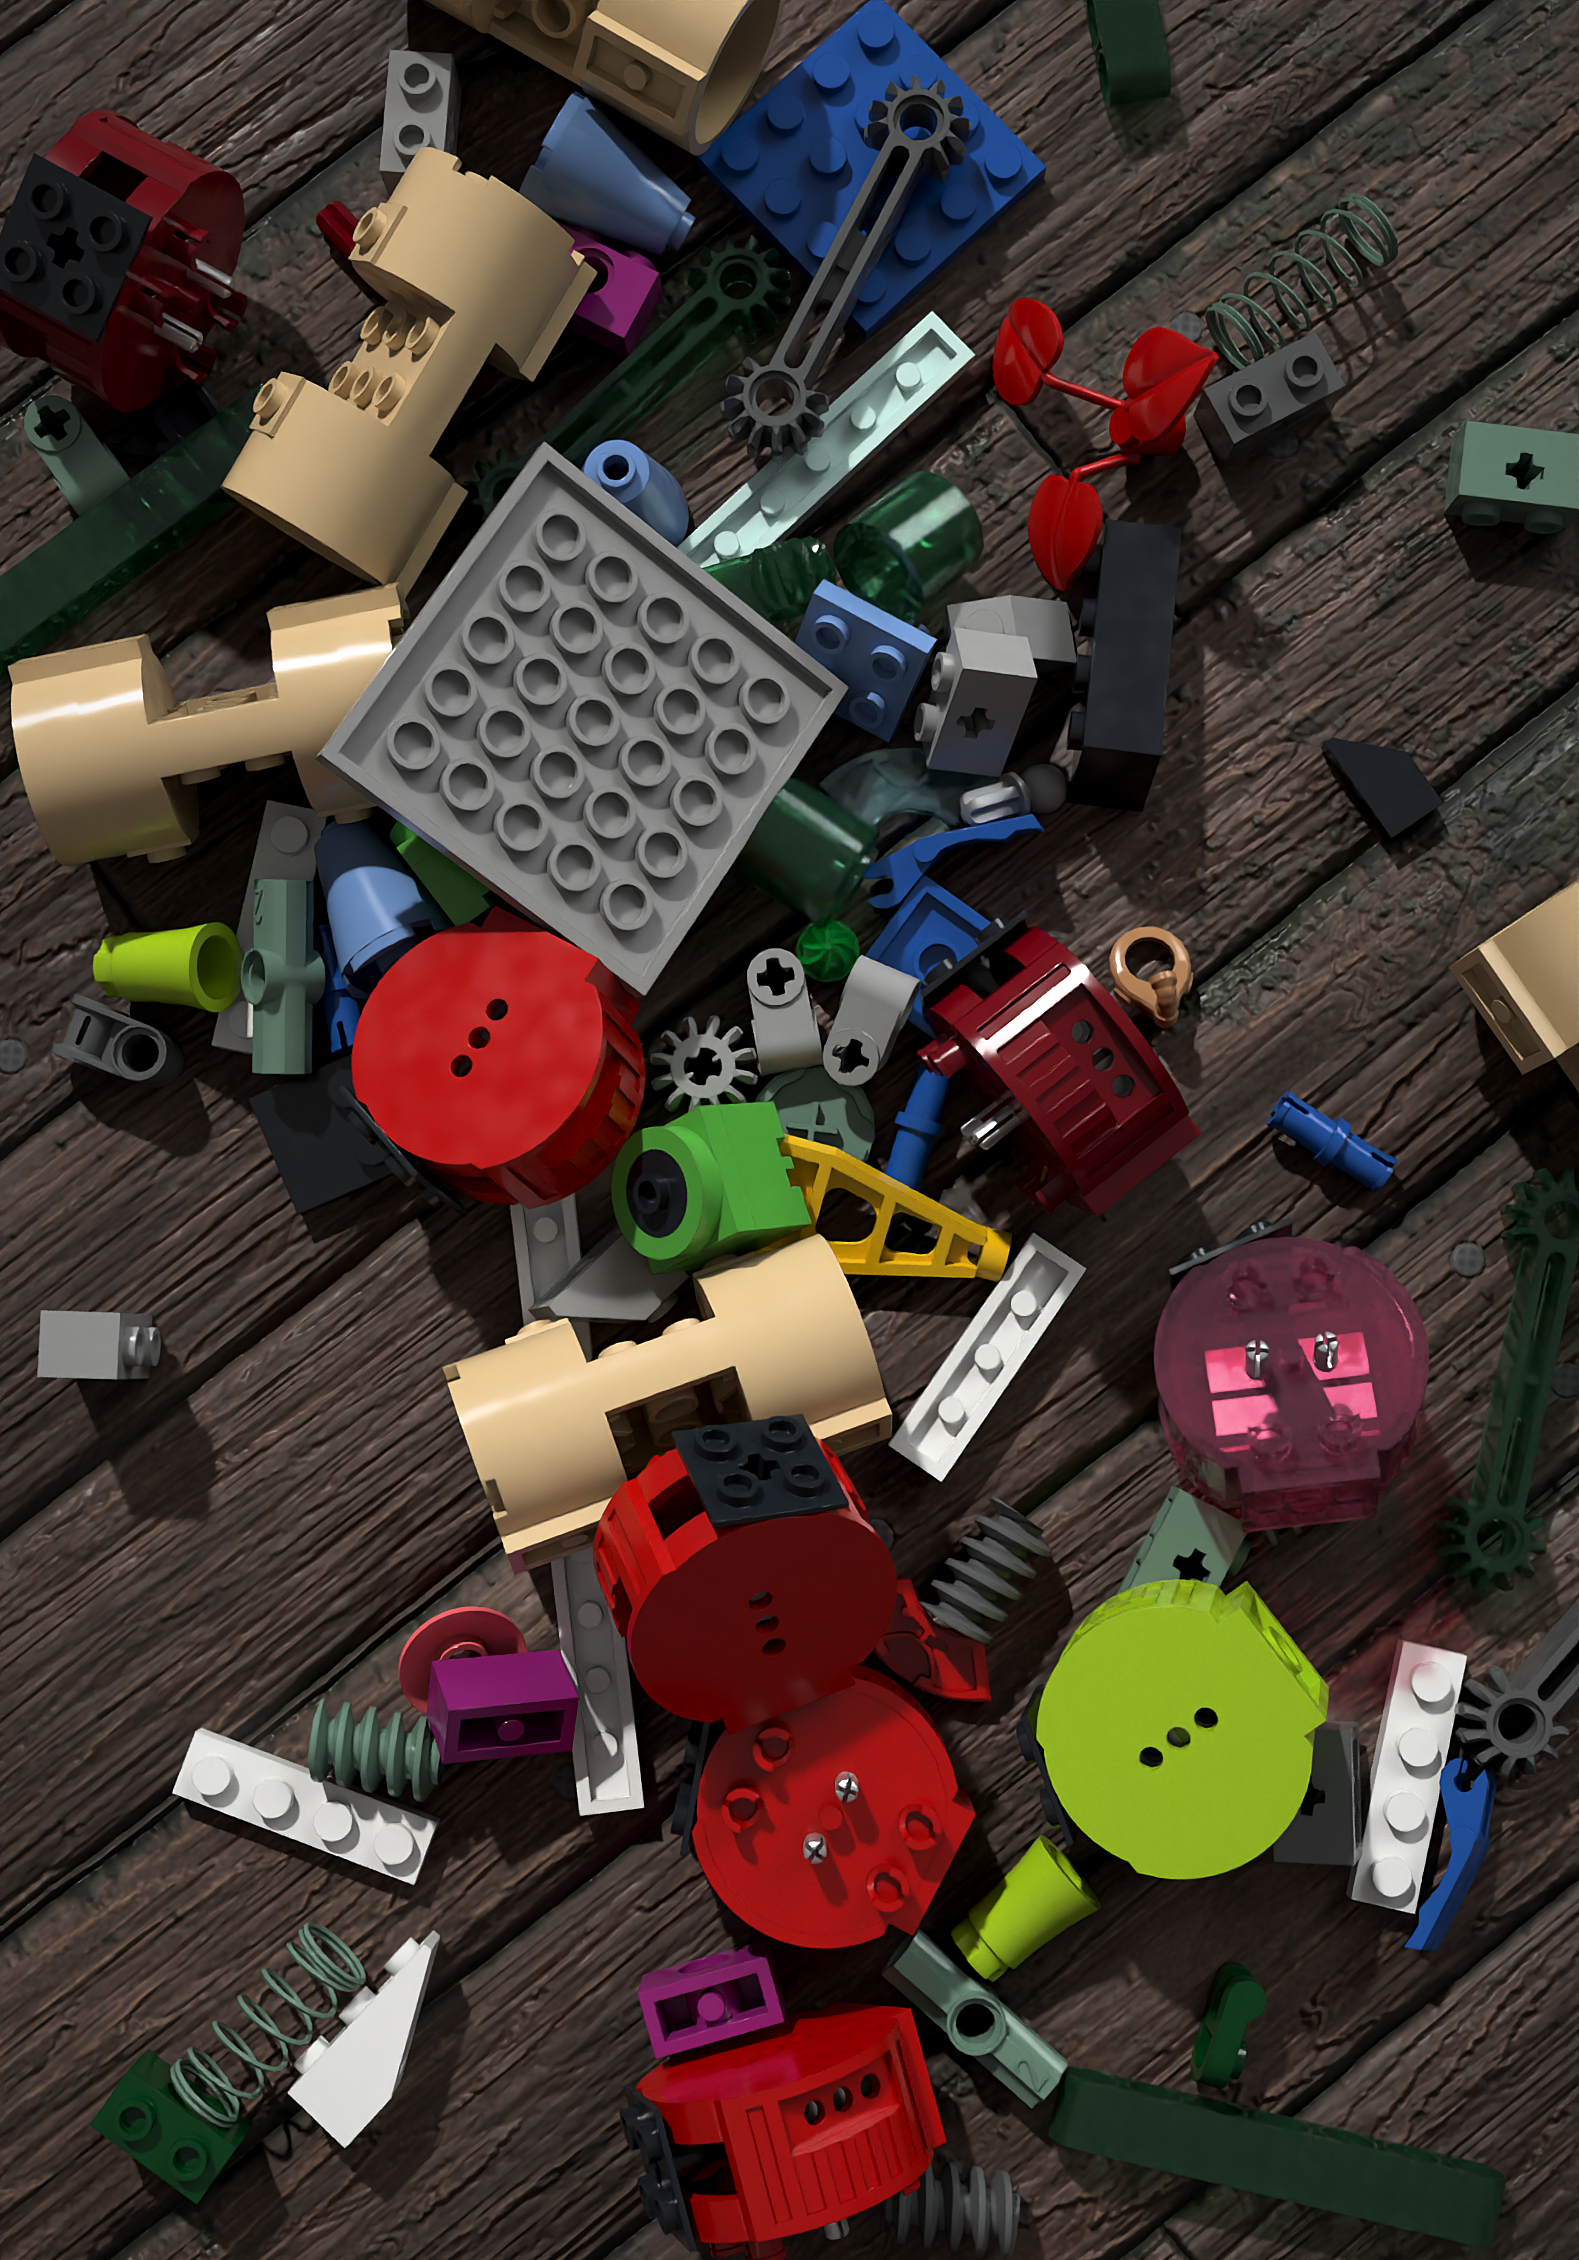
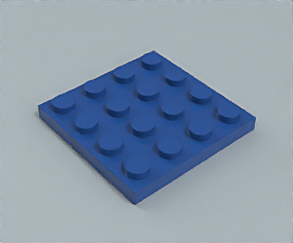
M884 0L868 1L711 143L705 153L697 156L698 168L811 284L880 151L867 148V145L864 144V129L868 124H871V121L868 119V113L873 100L885 101V88L889 86L890 81L904 91L909 90L910 79L915 73L922 82L921 89L930 90L933 84L942 79L943 84L946 86L944 99L961 95V99L964 102V111L961 117L967 118L971 122L970 139L963 143L967 147L966 159L961 166L950 165V178L944 185L931 175L921 178L847 320L865 340L874 334L1045 177L1046 166ZM911 127L903 132L908 138L913 140H924L932 135L927 129L922 127ZM900 173L893 174L890 177L861 232L863 235L869 236L901 175Z

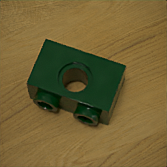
M148 2049L129 2068L90 2123V2126L195 2204H198L253 2125L240 2116L231 2127H217L201 2118L177 2093L171 2081L170 2068L172 2066ZM183 2075L190 2088L205 2104L216 2112L228 2117L226 2109L219 2100Z

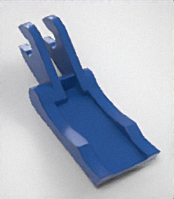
M1030 814L918 839L916 842L867 868L862 878L883 879L890 877L893 881V889L890 893L880 894L867 900V902L880 909H894L902 905L921 877L927 875L947 852L956 848L980 842L1009 843L1020 834L1045 832L1037 818Z
M1464 1757L1450 1760L1441 1771L1439 1784L1450 1830L1449 1841L1452 1854L1448 1868L1437 1890L1419 1909V1925L1404 1947L1419 1950L1439 1949L1490 1846L1491 1841L1488 1831L1497 1783L1494 1773L1491 1771L1488 1774L1487 1770L1484 1769L1473 1782L1472 1789L1466 1792L1463 1788V1780L1468 1775L1471 1759L1464 1760Z

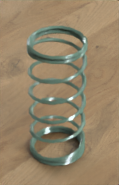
M1357 193L1346 194L1345 198H1341L1338 209L1325 211L1321 218L1320 232L1305 230L1298 234L1295 240V253L1287 251L1276 252L1270 259L1269 274L1261 272L1248 274L1244 281V296L1228 293L1222 295L1219 302L1213 303L1211 307L1207 308L1205 319L1210 335L1220 351L1232 364L1241 370L1253 363L1249 362L1235 345L1226 327L1224 317L1241 333L1249 345L1254 362L1264 358V350L1250 324L1234 308L1225 304L1226 300L1234 298L1246 304L1247 311L1255 327L1269 345L1277 350L1286 346L1284 335L1276 322L1256 302L1250 300L1248 285L1254 278L1261 277L1269 280L1275 296L1287 316L1301 329L1311 328L1312 320L1303 302L1287 285L1275 278L1274 264L1278 258L1287 256L1295 259L1302 279L1312 295L1325 307L1336 308L1337 297L1329 281L1311 262L1300 256L1299 245L1303 237L1309 235L1320 237L1325 253L1338 275L1350 286L1362 287V273L1355 260L1343 246L1325 234V223L1329 216L1339 214L1342 228L1350 242L1364 257L1375 265L1387 267L1391 261L1396 259L1398 255L1396 234L1385 214L1375 203ZM1349 202L1363 209L1377 224L1385 238L1389 255L1383 242L1374 230L1361 218L1348 211ZM1353 221L1370 235L1382 254L1378 253L1364 240L1353 224ZM1328 243L1336 248L1349 262L1357 276L1358 283L1350 279L1341 269ZM1303 265L1312 271L1322 282L1331 297L1332 303L1325 300L1308 278ZM1279 288L1295 302L1302 312L1306 324L1300 321L1290 310ZM1254 310L1272 327L1281 345L1275 342L1265 331ZM1215 312L1218 313V319H1219L1220 326H1219L1218 321H1217V319H1216V314H1215Z
M306 1922L298 1931L299 1940L304 1949L294 1942H287L286 1949L306 1972L322 1982L326 1987L332 2001V2008L328 2013L313 2011L304 2006L297 1994L282 1977L269 1968L261 1970L262 1977L269 1987L284 2001L301 2012L308 2029V2034L304 2039L296 2040L281 2034L268 2014L255 2001L243 1994L237 1996V2003L246 2016L279 2042L283 2053V2061L279 2066L273 2067L258 2062L243 2039L233 2029L220 2021H213L212 2029L218 2039L232 2053L252 2065L255 2069L259 2081L255 2092L245 2093L234 2089L220 2067L207 2054L195 2047L187 2049L189 2059H178L170 2068L171 2081L177 2093L197 2115L208 2123L217 2127H231L239 2118V2102L237 2097L244 2099L257 2098L263 2092V2075L261 2070L268 2072L283 2071L288 2065V2050L285 2043L304 2045L311 2041L312 2022L309 2016L324 2019L333 2018L336 2014L337 1998L333 1989L343 1992L358 1991L361 1985L365 1983V1971L358 1958L343 1941L327 1928L318 1923ZM311 1935L329 1946L343 1960L354 1977L336 1966L317 1946ZM272 1979H274L288 1994H286ZM245 2003L252 2007L266 2023L259 2019ZM219 2028L225 2031L240 2046L243 2052L231 2043ZM194 2054H196L198 2057L204 2060L214 2070L218 2077H216L210 2070L204 2067L194 2056ZM180 2069L192 2073L203 2081L222 2102L228 2117L216 2112L205 2104L187 2084Z

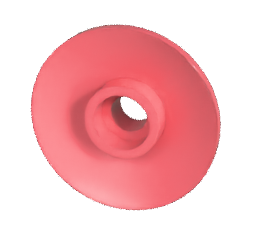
M477 1606L448 1610L434 1616L421 1625L405 1644L398 1665V1676L402 1691L412 1706L426 1714L432 1661L526 1653L527 1646L518 1626L499 1611ZM465 1650V1651H463V1652L460 1653V1654L453 1655L454 1653H456V1652H458V1651Z

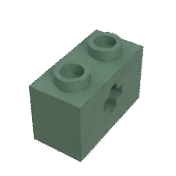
M1466 421L1451 442L1444 514L1462 516L1461 520L1464 523L1474 526H1492L1500 521L1523 523L1525 530L1539 534H1552L1562 531L1563 528L1568 529L1579 517V434ZM1509 473L1514 474V475H1516V478L1513 477V476H1510V475H1508V474H1509ZM1517 485H1519V486H1521V487H1526V488L1523 490V489L1517 488Z
M1172 1486L1117 1594L1149 1582L1179 1579L1181 1572L1172 1566L1174 1559L1177 1555L1188 1558L1194 1549H1197L1194 1555V1562L1201 1566V1571L1196 1578L1191 1575H1185L1182 1579L1201 1581L1220 1587L1226 1573L1235 1576L1248 1556L1251 1541L1245 1539L1250 1525L1184 1490Z

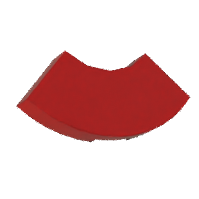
M911 1578L897 1579L895 1607L890 1622L873 1652L896 1674L927 1693L956 1701H991L984 1643L971 1640L961 1633L934 1621L918 1602Z

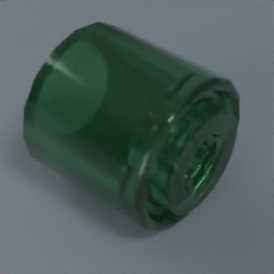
M928 471L909 472L836 533L833 544L835 567L844 586L851 594L904 622H908L980 560L984 548L983 526L971 502L958 487L946 478Z
M792 776L780 788L756 824L737 860L734 874L809 921L822 927L831 919L834 913L840 916L865 880V878H862L863 874L874 864L879 853L875 846L880 837V829L812 786Z

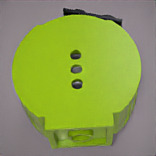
M1184 1579L1161 1580L1145 1583L1118 1593L1098 1606L1084 1619L1069 1639L1045 1688L1043 1684L1036 1686L1020 1717L1022 1724L1016 1726V1733L1026 1762L1029 1765L1037 1763L1046 1786L1040 1789V1799L1046 1819L1052 1828L1061 1827L1067 1846L1075 1843L1078 1832L1081 1829L1099 1846L1111 1854L1129 1861L1137 1873L1166 1879L1204 1878L1228 1872L1253 1860L1267 1850L1283 1834L1294 1819L1303 1802L1309 1784L1315 1728L1327 1721L1329 1686L1248 1581H1245L1225 1596L1219 1586L1215 1584Z

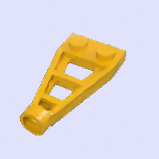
M784 1134L785 1139L779 1147L782 1157L791 1156L794 1169L787 1172L790 1185L801 1187L812 1224L754 1252L756 1256L818 1234L816 1223L824 1195L831 1189L843 1188L868 1201L873 1206L877 1217L872 1233L864 1240L858 1242L826 1240L844 1274L974 1278L976 1276L1000 1282L1011 1247L1012 1233L976 1224L836 1147ZM903 1212L933 1224L938 1231L934 1249L927 1254H915L889 1249L885 1245V1239L892 1216ZM973 1244H978L979 1248L976 1258H969V1248Z

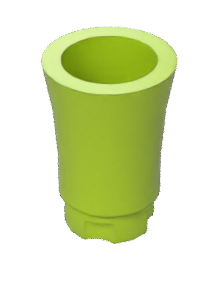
M220 922L176 930L128 932L124 935H112L102 940L101 948L93 958V973L95 981L103 987L106 996L124 998L132 1002H161L186 1005L211 1012H222L234 1003L240 992L243 955L234 932Z
M1040 1835L1014 1868L986 1896L968 1910L969 1917L952 1929L951 1936L972 1967L984 1979L988 1978L994 1982L1009 1967L1012 1969L1018 1967L1037 1949L1069 1926L1099 1910L1101 1905L1088 1883L1067 1857L1048 1838Z

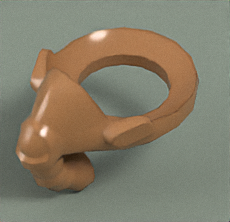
M1138 927L1124 933L1114 943L1109 956L1110 975L1115 984L1113 989L1114 996L1126 1006H1137L1157 1026L1170 1028L1177 1022L1179 1017L1177 1008L1182 996L1189 994L1192 986L1194 973L1191 972L1189 954L1181 940L1169 931L1157 927ZM1141 941H1154L1162 944L1170 951L1174 958V968L1172 971L1159 972L1153 975L1149 982L1137 979L1129 972L1125 965L1126 952L1134 944Z

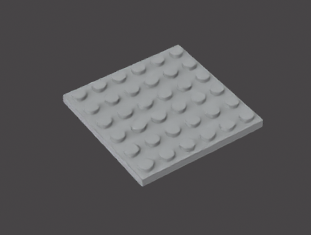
M543 442L315 759L544 930L598 957L626 991L634 997L640 998L647 994L849 687L546 442Z

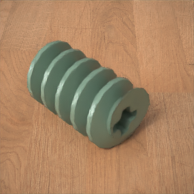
M326 1697L321 1699L313 1719L308 1746L310 1777L314 1782L321 1783L325 1781L334 1767L336 1783L340 1787L346 1788L351 1785L360 1771L362 1788L366 1792L372 1793L375 1791L383 1777L386 1776L387 1789L390 1796L399 1797L411 1780L413 1795L416 1801L424 1802L427 1800L435 1785H439L445 1767L433 1736H430L427 1716L421 1715L413 1730L406 1732L404 1731L402 1711L396 1710L385 1728L379 1727L376 1706H370L361 1722L358 1723L353 1721L351 1702L344 1701L335 1718L328 1717Z

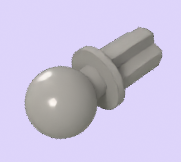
M1045 763L1029 767L1023 772L1021 777L1014 772L1003 774L1000 776L998 783L964 793L959 799L961 807L960 816L964 823H969L973 827L1029 815L1030 811L1039 814L1053 812L1066 799L1068 792L1067 780L1057 767Z

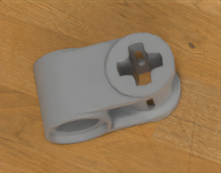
M770 948L760 952L751 961L747 970V984L754 1020H751L762 1076L823 1065V1052L814 1008L811 1009L805 974L800 961L791 952L781 948ZM773 964H779L783 974L793 973L794 980L785 983V993L779 996H773L769 986L758 985V980L767 977V967Z
M863 955L857 959L844 986L839 1002V1011L823 1050L824 1067L831 1078L844 1085H860L871 1079L878 1070L884 1067L890 1058L898 1034L915 1003L921 985L920 979ZM854 1040L863 1043L861 1054L866 1059L860 1064L852 1060L854 1050L848 1047Z

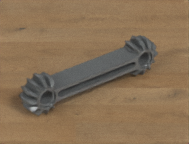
M915 73L910 79L909 90L904 91L890 81L889 86L885 88V101L873 100L868 113V119L871 121V124H868L864 129V144L867 145V148L880 151L772 360L769 365L760 367L755 360L747 356L742 362L745 377L729 375L727 378L726 391L731 397L721 402L722 417L732 421L728 427V435L733 442L748 439L747 454L752 459L760 455L766 446L771 448L772 460L779 464L783 461L785 446L789 445L795 453L803 456L808 451L806 436H822L824 421L819 416L829 411V397L823 393L811 391L827 358L921 178L931 175L944 185L950 178V165L961 166L964 163L967 147L963 143L970 139L971 122H969V119L961 117L964 111V102L961 99V95L944 99L946 86L943 84L942 79L933 84L930 90L921 89L922 82ZM911 127H922L927 129L932 135L924 140H913L908 138L903 132ZM900 173L901 175L869 236L863 235L861 232L890 177L893 174ZM824 303L832 305L803 363L798 368H791ZM771 397L783 398L792 406L785 414L780 416H769L758 408L764 400Z
M1579 1598L1509 1679H1507L1500 1667L1491 1665L1486 1668L1488 1687L1473 1679H1468L1465 1682L1466 1690L1476 1698L1472 1705L1464 1702L1456 1703L1455 1713L1464 1718L1471 1719V1722L1461 1726L1456 1730L1455 1734L1457 1739L1463 1743H1475L1471 1750L1470 1759L1476 1764L1483 1766L1492 1760L1493 1771L1502 1777H1508L1516 1764L1522 1773L1531 1776L1536 1774L1535 1754L1550 1762L1558 1760L1556 1750L1547 1743L1551 1736L1559 1739L1569 1736V1729L1552 1721V1718L1579 1688V1644L1565 1658L1579 1641ZM1565 1658V1660L1559 1665V1667L1552 1673V1671L1558 1666V1664ZM1552 1673V1675L1546 1680V1682L1539 1688V1686L1545 1681V1679ZM1519 1704L1524 1714L1521 1728L1513 1735L1502 1736L1498 1727V1719L1501 1712L1509 1705Z

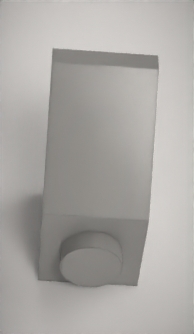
M1007 595L952 604L946 607L943 623L946 646H948L954 627L1028 637L1036 673L1075 666L1076 652L1067 602Z
M617 1224L528 1311L536 1320L558 1321L568 1318L569 1321L614 1324L647 1320L649 1323H652L666 1314L676 1304L678 1296L674 1291L689 1276L685 1271L652 1275L648 1258L631 1246Z

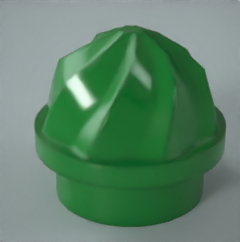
M823 919L810 924L801 933L796 947L797 959L800 961L804 973L810 978L823 983H833L846 978L851 973L860 953L859 942L855 933L846 924L832 919Z

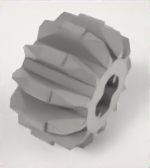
M712 1015L709 1017L706 1025V1034L698 1035L694 1019L687 1017L683 1019V1027L688 1038L683 1042L669 1030H666L661 1035L666 1046L674 1051L673 1056L660 1052L652 1053L650 1062L658 1068L671 1070V1072L657 1076L651 1081V1084L656 1092L677 1087L665 1103V1108L670 1113L677 1111L687 1099L691 1101L688 1112L698 1106H703V1104L721 1105L720 1100L725 1097L732 1104L747 1103L745 1097L733 1087L735 1084L747 1087L756 1086L758 1077L750 1071L739 1070L736 1067L749 1064L757 1057L754 1048H743L731 1052L743 1037V1031L739 1027L735 1026L730 1029L720 1040L718 1038L720 1031V1018L718 1016ZM703 1055L714 1056L712 1058L714 1066L716 1068L722 1066L720 1075L709 1076L706 1080V1085L695 1084L696 1078L694 1073H687L689 1063L699 1064Z

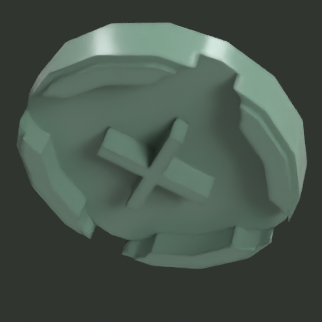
M812 1066L786 1071L775 1076L757 1095L755 1102L774 1101L784 1134L836 1147L866 1163L875 1139L874 1112L863 1089L858 1085L840 1084L830 1077L825 1067Z

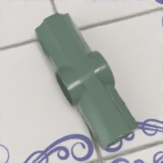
M254 879L253 948L249 949L245 954L241 969V985L244 997L248 1003L253 1005L252 1073H312L313 1005H316L321 999L325 987V966L319 952L313 949L314 881Z
M917 1928L914 1936H906L891 1953L890 1958L881 1969V1975L941 2027L958 2050L967 2055H972L1031 2109L1050 2094L1059 2083L1060 2077L1067 2068V2060L1005 2006L991 1986L982 1981H977L919 1928ZM975 2003L989 2008L992 2012L991 2018L982 2029L975 2031L966 2030L956 2022L959 2012L967 2005Z

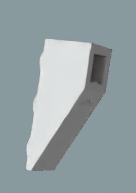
M434 1930L420 1945L410 1937L383 1967L391 1974V1977L375 1994L365 1986L338 2016L346 2026L330 2043L320 2035L293 2065L301 2074L288 2091V2094L344 2148L352 2142L391 2099L401 2081L441 1937Z

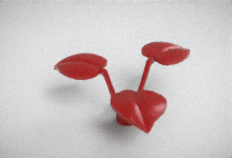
M1019 298L1009 306L1008 315L1002 321L995 343L992 364L993 379L999 395L1011 405L1026 406L1037 398L1044 383L1046 386L1110 409L1114 411L1109 423L1110 437L1122 450L1121 454L1075 468L1071 472L1069 480L1061 475L1052 474L1047 476L1033 498L1028 518V536L1033 557L1042 574L1056 589L1070 592L1074 578L1088 562L1095 549L1102 527L1103 510L1100 498L1094 487L1089 483H1084V480L1092 475L1125 464L1137 466L1140 462L1141 454L1164 457L1174 455L1180 449L1185 438L1186 422L1184 414L1206 382L1219 359V355L1208 348L1194 343L1176 330L1163 327L1151 328L1137 339L1126 359L1123 370V386L1129 398L1126 401L1118 400L1060 379L1050 371L1058 361L1063 350L1064 338L1061 325L1054 312L1046 304L1035 299Z

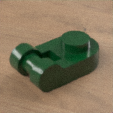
M1239 1962L1226 1963L1216 1972L1192 2051V2080L1220 2090L1226 2086L1229 2079L1237 2080L1241 2075L1247 2053L1246 2041L1242 2040L1247 2023L1263 2014L1267 2004L1265 1991L1247 1967Z

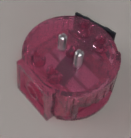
M1290 1217L1273 1225L1269 1221L1256 1223L1243 1230L1234 1242L1215 1250L1209 1247L1199 1248L1183 1256L1177 1262L1176 1267L1169 1269L1171 1295L1163 1309L1155 1336L1154 1368L1159 1416L1169 1450L1185 1476L1204 1495L1225 1509L1239 1508L1243 1533L1376 1518L1379 1491H1385L1398 1477L1414 1449L1420 1430L1428 1382L1429 1346L1426 1331L1414 1301L1400 1281L1378 1260L1355 1246L1341 1248L1338 1245L1321 1240L1292 1237L1293 1222Z

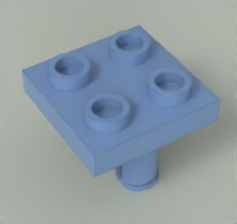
M823 579L812 595L794 643L849 687L833 713L889 743L900 725L937 639L930 635V631L924 625L920 624L918 628L913 627L915 620L910 618L898 619L877 608L874 601L865 594L862 599L858 598L859 590H843Z

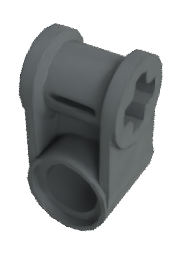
M74 994L71 1003L76 1009L62 1042L54 1043L51 1053L104 1074L108 1071L151 1088L168 1086L178 1078L183 1070L185 1059L183 1049L176 1039L152 1026L129 1018V1015L87 997ZM155 1041L159 1050L158 1060L152 1068L141 1072L137 1067V1054L143 1045Z

